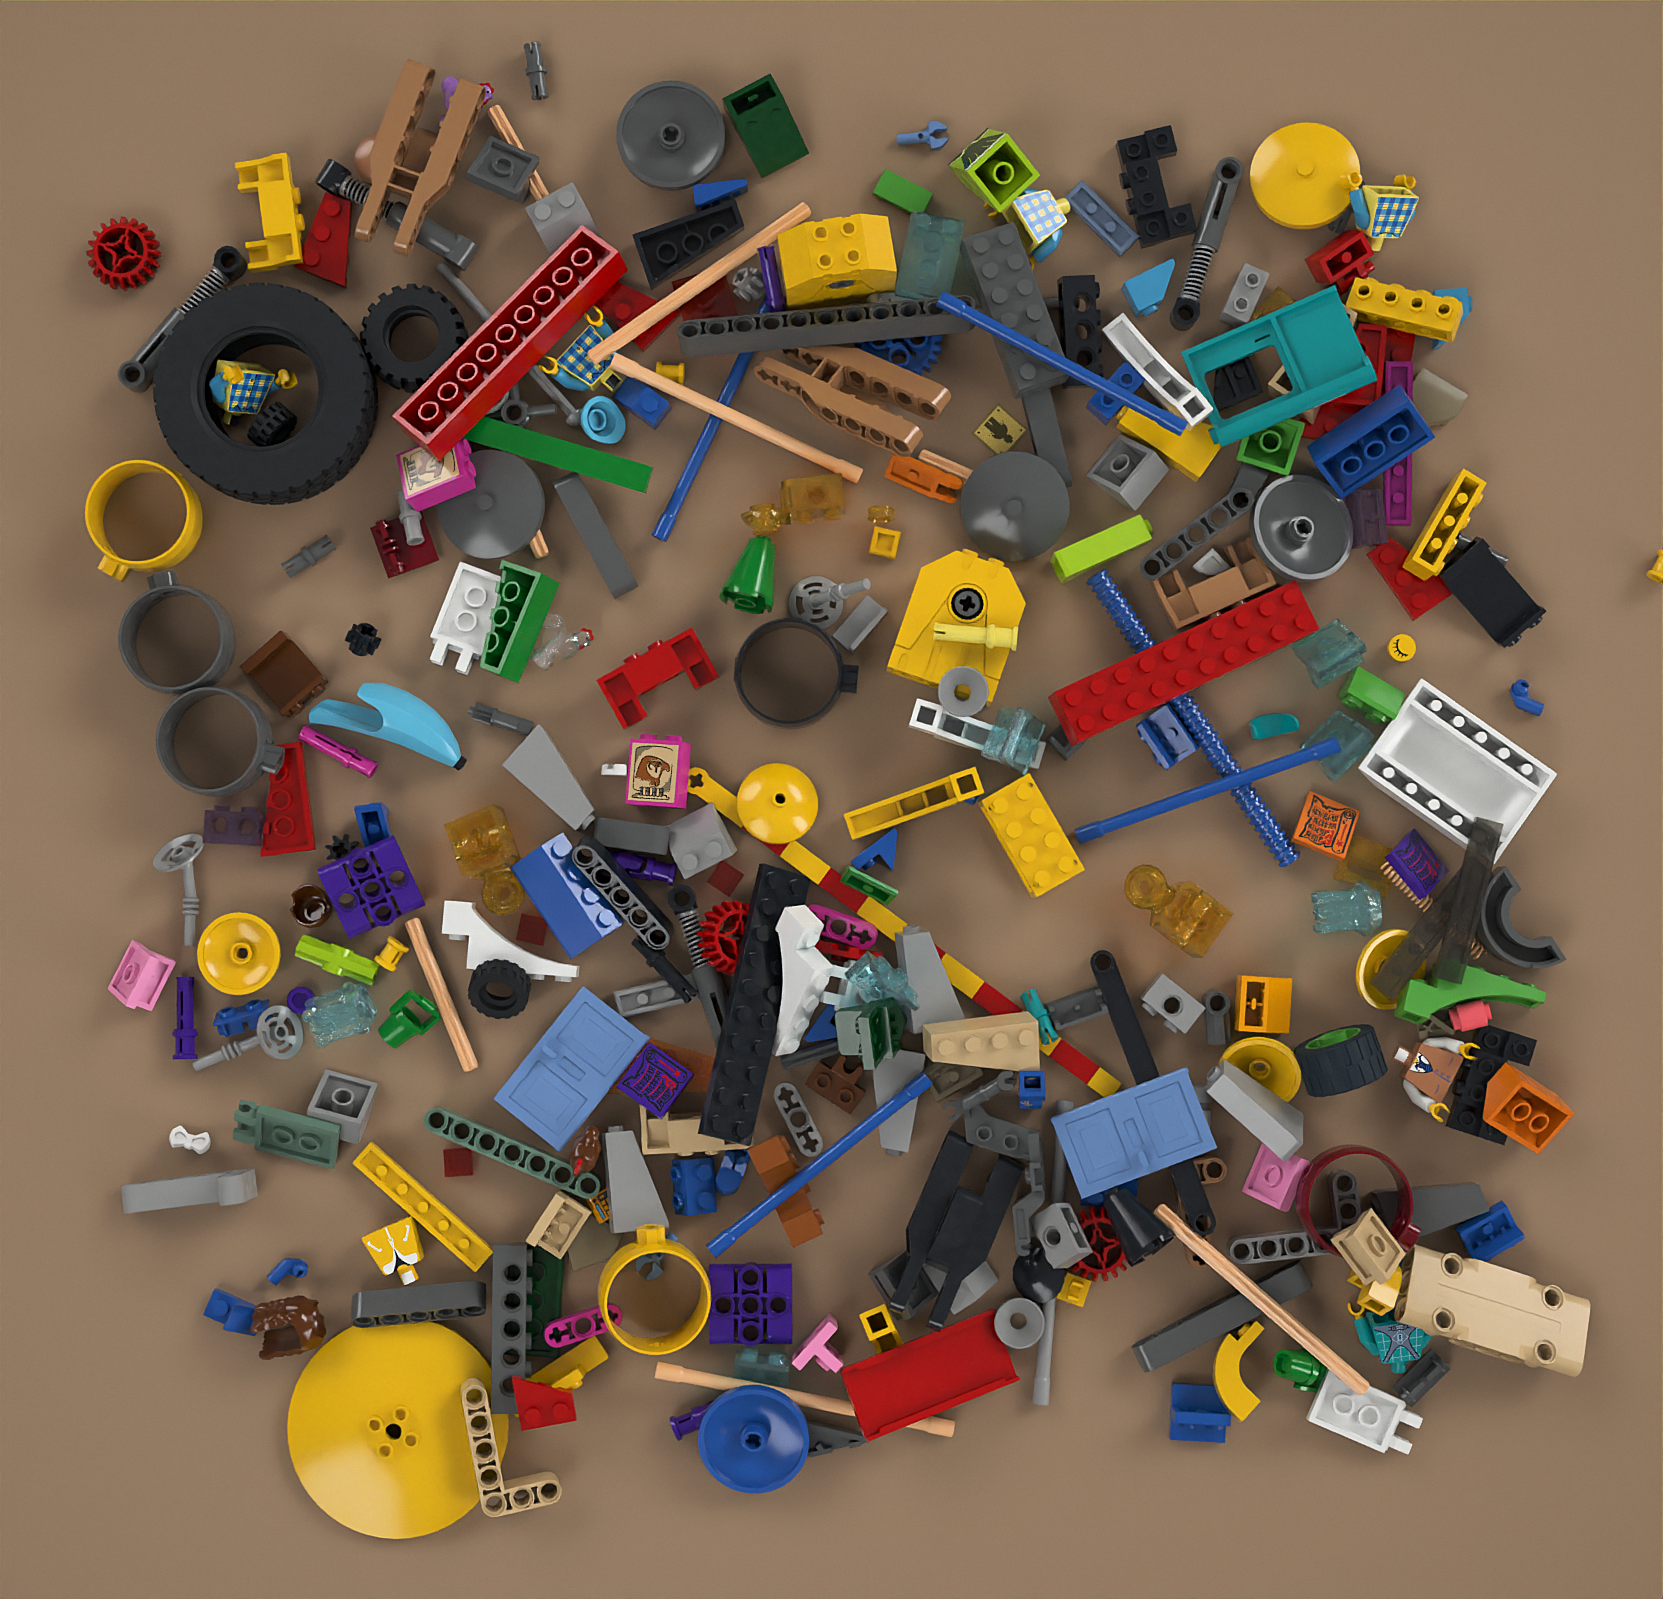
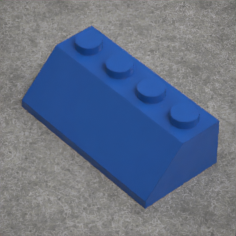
M1399 384L1308 445L1307 449L1314 464L1340 498L1343 499L1434 439L1435 435L1415 404Z
M561 833L511 866L510 869L569 958L572 959L613 933L624 923L609 901L575 865L572 859L574 848L564 833Z

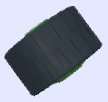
M1369 1024L1350 1025L1319 1034L1299 1044L1293 1052L1297 1058L1307 1093L1313 1097L1334 1096L1358 1089L1380 1079L1388 1070L1374 1027Z

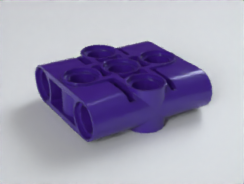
M394 835L365 848H355L347 856L317 869L319 877L349 939L378 926H389L396 918L425 906L423 897ZM371 851H373L379 864V867H376L374 860L370 854ZM358 858H364L368 861L363 868H356L353 866V863ZM344 863H346L351 873L352 879L349 878L344 868ZM394 871L404 873L402 879L398 881L391 880L390 875ZM370 882H375L379 885L377 890L373 892H367L364 888ZM343 894L353 895V899L349 903H341L339 901L340 896ZM391 895L394 896L400 910H396L390 897ZM386 906L390 908L386 915L380 916L376 914V910L379 907ZM364 907L367 908L373 922L370 923Z
M748 1262L745 1264H709V1283L711 1287L709 1344H744L746 1346H755L757 1344H792V1263L757 1264ZM763 1268H767V1289H764ZM735 1269H738V1290H735ZM746 1270L756 1271L759 1277L758 1280L753 1283L745 1281L743 1273ZM752 1297L758 1301L759 1306L755 1310H747L743 1305V1301L746 1298ZM776 1297L784 1299L786 1302L785 1308L775 1310L771 1306L772 1299ZM727 1298L731 1303V1307L725 1311L718 1309L716 1306L717 1299ZM764 1318H767V1339H764ZM735 1319H738V1339H735ZM753 1325L758 1329L759 1334L755 1338H748L745 1336L743 1329L746 1326Z

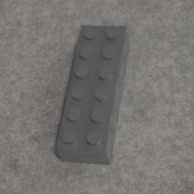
M1015 222L963 238L960 252L983 314L1065 357ZM991 334L1015 399L1067 381L1069 375Z

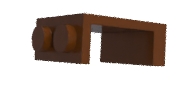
M281 630L239 666L246 675L251 676L279 707L281 715L285 717L290 715L295 717L305 708L304 703L311 697L315 699L326 690L324 686L329 682L287 633Z

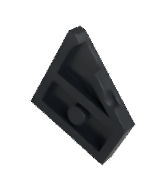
M1249 356L1215 370L1213 401L1218 412L1259 396L1264 392Z

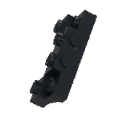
M1171 125L1147 130L1143 135L1118 140L1115 146L1122 173L1119 174L1120 184L1123 190H1127L1129 199H1126V208L1128 215H1133L1141 249L1195 234L1197 227L1191 203L1169 208L1158 164L1160 159L1176 156L1177 147Z
M1488 1025L1475 1029L1471 1043L1478 1045L1480 1049L1471 1047L1468 1053L1469 1056L1477 1059L1469 1060L1464 1057L1461 1063L1463 1071L1460 1079H1456L1452 1093L1455 1097L1445 1126L1505 1146L1508 1135L1482 1119L1487 1084L1508 1060L1529 1066L1537 1040Z

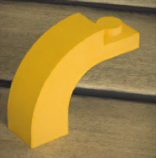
M1399 1265L1390 1279L1381 1285L1376 1280L1364 1285L1353 1269L1350 1271L1347 1281L1361 1288L1357 1300L1359 1305L1380 1316L1394 1308L1402 1280V1270Z
M885 1303L859 1314L869 1341L872 1342L877 1354L904 1344Z
M1257 1321L1251 1325L1246 1322L1237 1331L1236 1334L1239 1336L1237 1340L1230 1333L1227 1334L1218 1346L1213 1362V1382L1217 1395L1228 1412L1239 1422H1243L1261 1402L1244 1385L1239 1373V1362L1243 1352L1265 1329Z

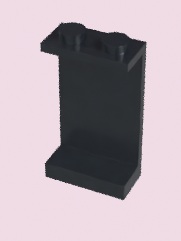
M1476 536L1444 565L1437 576L1497 645L1503 648L1511 647L1521 639L1522 636L1520 634L1528 627L1531 629L1538 625L1543 619L1542 615L1547 611L1537 605L1488 549L1490 547L1483 538Z

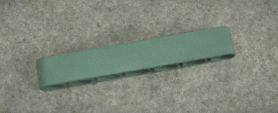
M435 1107L424 1116V1126L430 1132L582 1198H593L602 1188V1178L596 1172L590 1170L587 1173H580L577 1177H574L569 1160L446 1107ZM434 1112L443 1115L445 1121L442 1127L433 1124L432 1115ZM459 1123H464L469 1127L470 1133L468 1137L463 1138L458 1135L457 1126ZM484 1134H490L495 1139L493 1148H486L482 1144ZM509 1145H515L519 1148L520 1157L518 1159H511L507 1155ZM534 1156H541L545 1160L546 1165L543 1170H537L533 1167L532 1159ZM559 1167L569 1169L571 1177L568 1181H562L558 1178L557 1169ZM584 1178H592L595 1181L596 1189L594 1191L588 1192L582 1187Z

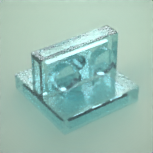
M1339 619L1292 646L1294 654L1305 664L1313 685L1318 689L1364 662L1362 654L1367 652L1365 643Z
M1001 705L981 756L1008 766L1017 773L1026 775L1046 725L1028 710L1019 707L1015 710Z
M1338 709L1299 746L1303 750L1315 743L1336 736L1341 752L1320 760H1314L1327 778L1334 783L1373 746L1371 740L1375 738L1369 729Z

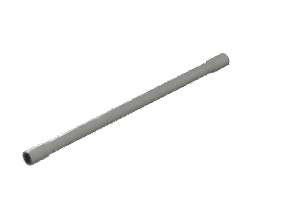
M1057 1100L1056 1116L1073 1110L1074 1101ZM1057 1133L1050 1206L1054 1203H1064L1067 1159ZM1058 1233V1240L1060 1242L1061 1235ZM1056 1297L1042 1303L1041 1307L1045 1327L1038 1343L1037 1367L1032 1403L1037 1405H1049L1050 1365Z

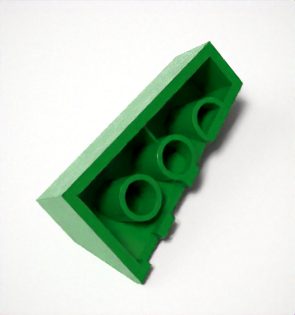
M501 559L499 569L503 571L501 581L496 583L495 593L498 596L495 608H491L489 619L492 620L490 632L486 633L480 668L519 684L560 583L540 572Z

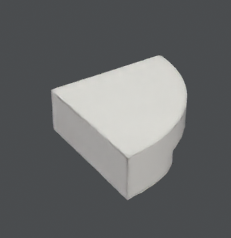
M1212 548L1191 568L1202 575L1215 576L1229 570L1231 567Z
M603 764L601 775L627 777L628 766L626 764Z

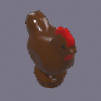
M587 1126L584 1133L577 1137L569 1155L574 1177H577L580 1173H587L592 1170L599 1160L602 1146L598 1139L600 1131L596 1126Z

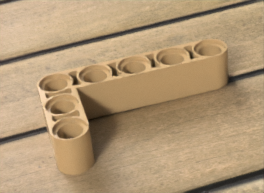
M477 1378L465 1380L460 1387V1394L483 1512L490 1517H499L557 1502L562 1494V1489L558 1477L552 1472H541L503 1481L485 1386ZM471 1389H479L481 1391L480 1395L475 1399H470L466 1396L467 1392ZM481 1415L486 1418L485 1422L481 1425H473L471 1423L472 1419L476 1416ZM486 1442L491 1445L485 1452L476 1450L480 1443ZM492 1469L495 1471L493 1477L485 1479L481 1476L485 1470ZM547 1483L555 1485L554 1489L550 1492L541 1491L542 1487ZM518 1490H526L528 1492L522 1499L514 1497ZM492 1496L500 1498V1501L495 1505H489L486 1501Z

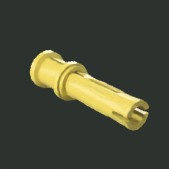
M938 622L934 624V631H945V633L934 632L933 640L986 644L988 649H993L994 646L1008 647L1012 651H1016L1018 626L1010 629L999 628L995 624H990L987 628L941 624Z

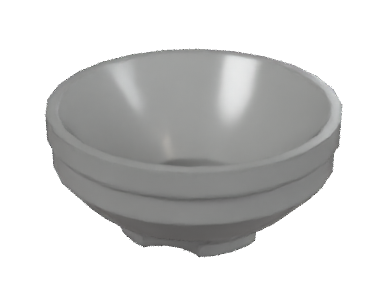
M960 666L950 669L944 674L938 685V698L941 705L954 716H972L984 707L988 699L989 689L986 679L979 671L971 667ZM958 685H966L970 688L971 696L968 700L960 701L956 699L954 690Z
M1019 1297L1007 1300L998 1308L995 1314L994 1327L996 1334L1004 1344L1012 1348L1024 1349L1032 1346L1041 1338L1045 1321L1039 1306L1029 1299ZM1014 1313H1022L1026 1316L1024 1327L1014 1328L1010 1324V1318Z

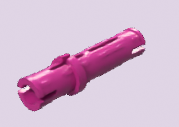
M305 725L299 734L298 740L340 761L343 767L347 769L351 767L368 778L374 775L378 767L377 762L359 754L358 749L354 747L350 749L311 728L309 725Z

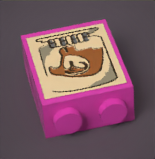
M465 438L461 439L440 461L435 459L421 446H416L396 455L405 500L416 511L419 512L476 488L474 481L476 470L469 459L471 448Z
M640 734V739L630 738L625 804L686 809L691 744L682 742V737L667 735L666 740H656L657 735Z

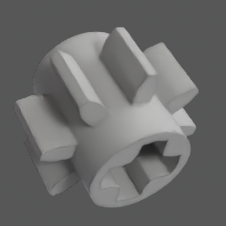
M751 266L748 269H740L733 278V284L737 287L733 293L747 302L750 299H759L765 292L762 272L757 268L753 269Z

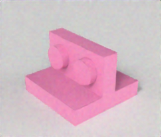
M132 940L107 989L127 1007L135 1009L136 1006L152 1011L176 962L169 957L148 950L142 943Z
M1262 1142L1242 1192L1279 1210L1289 1212L1296 1196L1300 1178L1310 1161L1293 1154L1285 1162Z
M829 1313L792 1354V1364L799 1371L814 1355L817 1356L816 1362L826 1371L831 1368L836 1373L843 1366V1355L827 1341L838 1329V1320Z

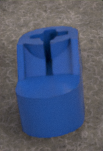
M747 1149L726 1150L715 1180V1187L720 1194L725 1196L733 1195L739 1189L750 1160Z

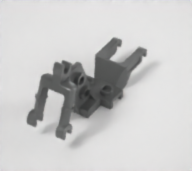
M1002 1070L997 1077L988 1082L984 1081L982 1085L956 1100L947 1101L941 1108L944 1110L949 1106H953L956 1109V1115L951 1116L948 1119L949 1122L959 1119L961 1114L964 1113L966 1141L968 1143L1011 1157L1030 1159V1163L1025 1168L1026 1184H1031L1032 1190L1015 1200L1012 1206L1016 1240L1015 1250L1019 1255L1027 1256L1030 1253L1029 1249L1033 1246L1030 1243L1033 1236V1224L1030 1219L1032 1214L1044 1203L1047 1195L1043 1164L1044 1155L1042 1154L1040 1130H1034L990 1116L981 1105L982 1102L991 1100L990 1098L999 1092L1013 1089L1014 1085L1017 1084L1016 1079H1010L1016 1071Z

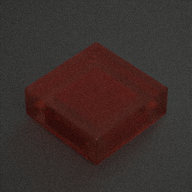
M722 860L707 883L730 897L744 874Z
M522 913L516 940L544 946L548 927L547 923L542 917Z
M467 1147L443 1149L445 1177L473 1175L471 1149Z

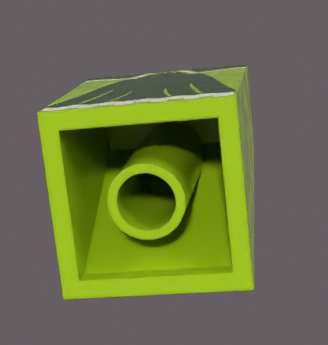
M989 128L948 164L949 168L966 188L999 213L1040 176L1008 133Z

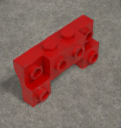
M693 628L682 632L664 643L662 640L654 642L647 647L648 652L641 656L635 653L623 660L624 665L596 680L624 730L648 717L638 698L680 674L686 672L695 690L720 678Z

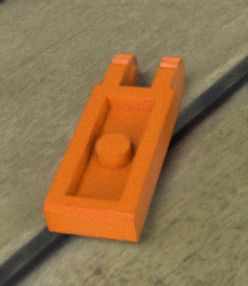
M894 453L891 455L884 474L885 478L932 499L935 497L951 504L956 502L958 495L948 488L960 490L963 484L962 480L953 474L944 473L910 456L901 457Z

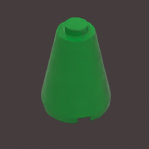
M757 535L756 538L749 539L720 591L719 598L722 602L727 604L728 600L735 603V609L752 614H763L764 609H767L768 613L772 611L776 547L769 537Z

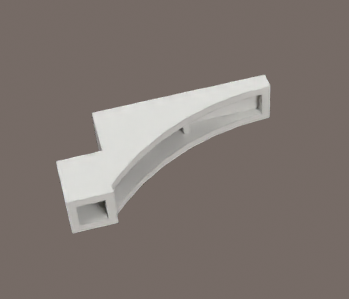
M1124 313L1101 330L1123 360L1145 378L1143 385L1163 410L1172 412L1176 416L1188 421L1185 427L1188 432L1212 413L1213 407L1197 387H1193L1161 357Z
M918 698L908 726L909 728L934 735L933 738L1034 769L1039 768L1046 745L1045 742L987 724L971 717L954 716L947 712L943 706Z
M444 902L442 933L449 934V939L465 941L466 935L469 936L466 969L476 970L479 964H483L487 960L505 959L518 964L520 968H523L528 973L530 979L544 980L545 975H554L555 981L572 982V977H579L580 966L542 958L510 942L480 915L475 908L476 903Z
M806 905L784 908L775 928L779 935L783 985L777 1031L772 1048L774 1056L791 1054L798 1049L799 1042L805 1029L809 1026L812 1014L819 1004V999L834 969V966L815 948L824 924Z

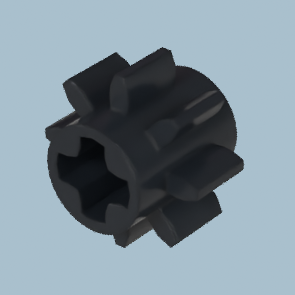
M361 623L358 626L353 624L345 638V641L350 643L349 650L357 656H366L368 654L372 656L381 642V638L376 637L378 630L368 623Z
M345 834L343 840H340L335 835L332 836L334 843L332 845H325V848L330 849L331 854L326 859L338 860L347 856L346 854L341 856V853L337 852L338 847L344 846L345 849H348L349 854L359 842H349V834Z

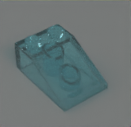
M911 211L895 296L914 300L940 297L943 291L951 294L965 221Z

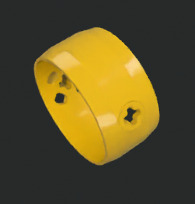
M130 460L112 466L95 481L86 500L85 520L87 529L94 544L104 554L98 569L123 583L131 570L157 572L179 564L194 550L202 533L203 512L196 491L182 474L156 461ZM147 472H158L172 476L183 491L187 507L186 522L179 539L168 551L156 558L145 561L123 560L111 548L104 531V511L109 497L122 482L132 476Z
M643 1224L640 1227H636V1240L620 1248L603 1269L598 1284V1304L605 1325L621 1344L639 1353L662 1355L683 1348L702 1330L711 1306V1287L707 1274L697 1257L682 1244L665 1239L664 1225ZM655 1252L670 1253L687 1260L699 1273L700 1297L693 1314L680 1328L664 1336L646 1338L629 1334L612 1321L607 1311L608 1292L615 1276L627 1263L641 1255Z

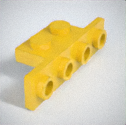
M595 1335L578 1344L531 1375V1378H526V1380L535 1383L539 1381L547 1383L553 1388L561 1387L573 1391L583 1384L581 1379L584 1378L585 1374L607 1360L609 1355Z

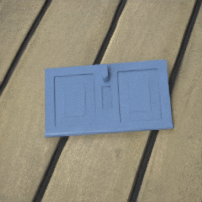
M583 986L493 1099L552 1145L557 1152H561L645 1046L650 1037L647 1034H643Z
M1187 1067L1050 1118L1082 1199L1217 1149L1188 1075L1189 1070Z

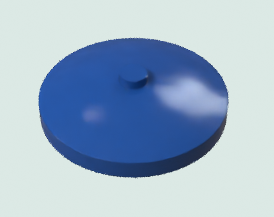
M743 1385L722 1393L706 1409L701 1419L698 1433L699 1453L710 1474L728 1488L744 1493L770 1492L790 1482L803 1467L809 1449V1428L799 1406L786 1394L767 1386Z

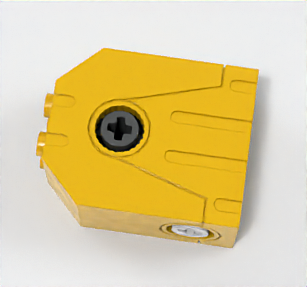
M860 213L844 218L841 216L823 219L820 222H805L777 235L780 267L788 311L824 308L827 306L835 307L857 301L865 302L868 296L875 292L895 293L897 269L888 216Z
M963 549L962 552L956 550L921 567L886 672L938 689L941 678L950 669L960 666L974 668L987 681L989 694L984 706L989 707L996 692L1010 648L994 646L993 649H988L986 644L933 640L934 632L945 633V631H934V624L938 622L941 624L987 628L990 624H995L999 628L1013 629L1014 626L1019 625L1026 603L1009 568L1003 567L1004 562L994 558H989L988 561L977 558L978 553L968 549ZM965 602L969 603L967 612L962 610ZM958 685L954 690V695L968 700L971 696V691L966 685Z

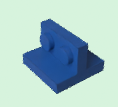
M1171 1382L1169 1439L1225 1443L1226 1426H1231V1414L1221 1403L1215 1386L1210 1384Z

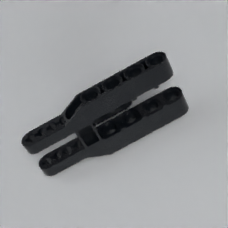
M952 1130L948 1131L906 1227L907 1263L888 1305V1309L901 1314L924 1263L947 1273L926 1324V1327L940 1332L945 1323L962 1280L986 1261L1025 1164L999 1153L995 1167L986 1180L988 1183L982 1196L960 1185L957 1186L974 1144L968 1143L966 1137Z

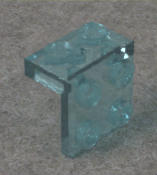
M867 951L844 973L849 982L877 1000L894 997L914 1011L920 1008L916 1000L918 995L907 982L909 978L906 973L898 967L896 969L892 968L882 956L876 957Z
M743 1347L742 1351H736L733 1378L787 1389L791 1358L786 1357V1353L770 1351L769 1355L759 1354L758 1349Z

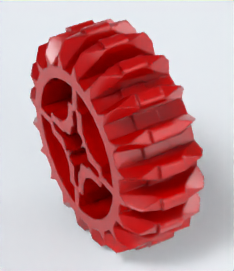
M121 216L118 224L114 218H110L111 226L108 227L106 224L101 223L103 231L101 233L93 231V235L97 237L96 240H88V244L93 247V249L86 251L87 256L92 258L88 261V265L91 268H95L93 275L97 278L101 277L100 282L104 285L110 284V287L114 290L120 285L123 291H127L130 284L134 290H138L139 281L147 285L148 282L145 277L147 275L155 277V273L151 270L152 267H160V264L155 260L162 257V253L156 250L160 247V243L158 240H153L156 235L152 230L148 231V226L145 223L139 225V222L134 218L128 222L126 217ZM136 236L142 241L143 255L135 251ZM120 237L117 242L111 243L114 239ZM127 250L131 254L121 258L117 253L121 254ZM105 253L113 257L112 265L114 267L112 272L106 266ZM132 265H138L133 270L127 272Z
M733 900L732 902L722 901L721 905L712 906V911L704 913L707 921L699 923L703 927V931L697 933L699 937H702V942L697 944V946L700 948L704 947L705 950L701 956L709 958L707 965L715 966V970L718 972H725L729 975H733L735 972L744 926L750 907L748 903L741 904L739 900ZM724 922V926H723L722 930L719 931V929H720L722 923ZM726 935H733L734 937H739L740 939L734 940L732 938L726 937Z
M1089 1207L1090 1216L1086 1217L1083 1210L1079 1211V1215L1082 1218L1079 1224L1082 1230L1089 1224L1091 1225V1234L1087 1241L1090 1247L1092 1244H1095L1097 1232L1102 1242L1104 1240L1106 1242L1101 1245L1100 1253L1095 1246L1091 1248L1092 1253L1096 1256L1098 1266L1090 1265L1080 1260L1073 1265L1072 1271L1076 1273L1083 1268L1081 1271L1083 1279L1091 1272V1280L1093 1282L1097 1281L1098 1273H1101V1277L1105 1282L1108 1281L1107 1272H1111L1113 1277L1117 1278L1118 1273L1115 1269L1118 1266L1122 1271L1127 1270V1267L1122 1263L1126 1258L1120 1246L1116 1257L1106 1264L1108 1250L1120 1243L1117 1236H1105L1101 1232L1099 1222L1112 1225L1109 1217L1105 1216V1207H1100L1099 1215H1096L1094 1207Z

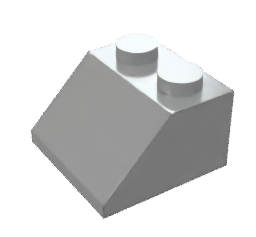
M573 182L525 208L550 256L581 225L602 238Z
M1119 434L1086 476L1118 503L1136 511L1166 475L1169 468L1155 451Z
M713 802L665 826L670 828L669 847L684 879L732 856L737 851Z
M325 1069L307 1109V1117L339 1124V1140L359 1145L369 1121L378 1083Z
M986 1261L962 1280L950 1309L954 1315L978 1300L999 1281ZM924 1263L923 1269L938 1292H940L947 1273Z

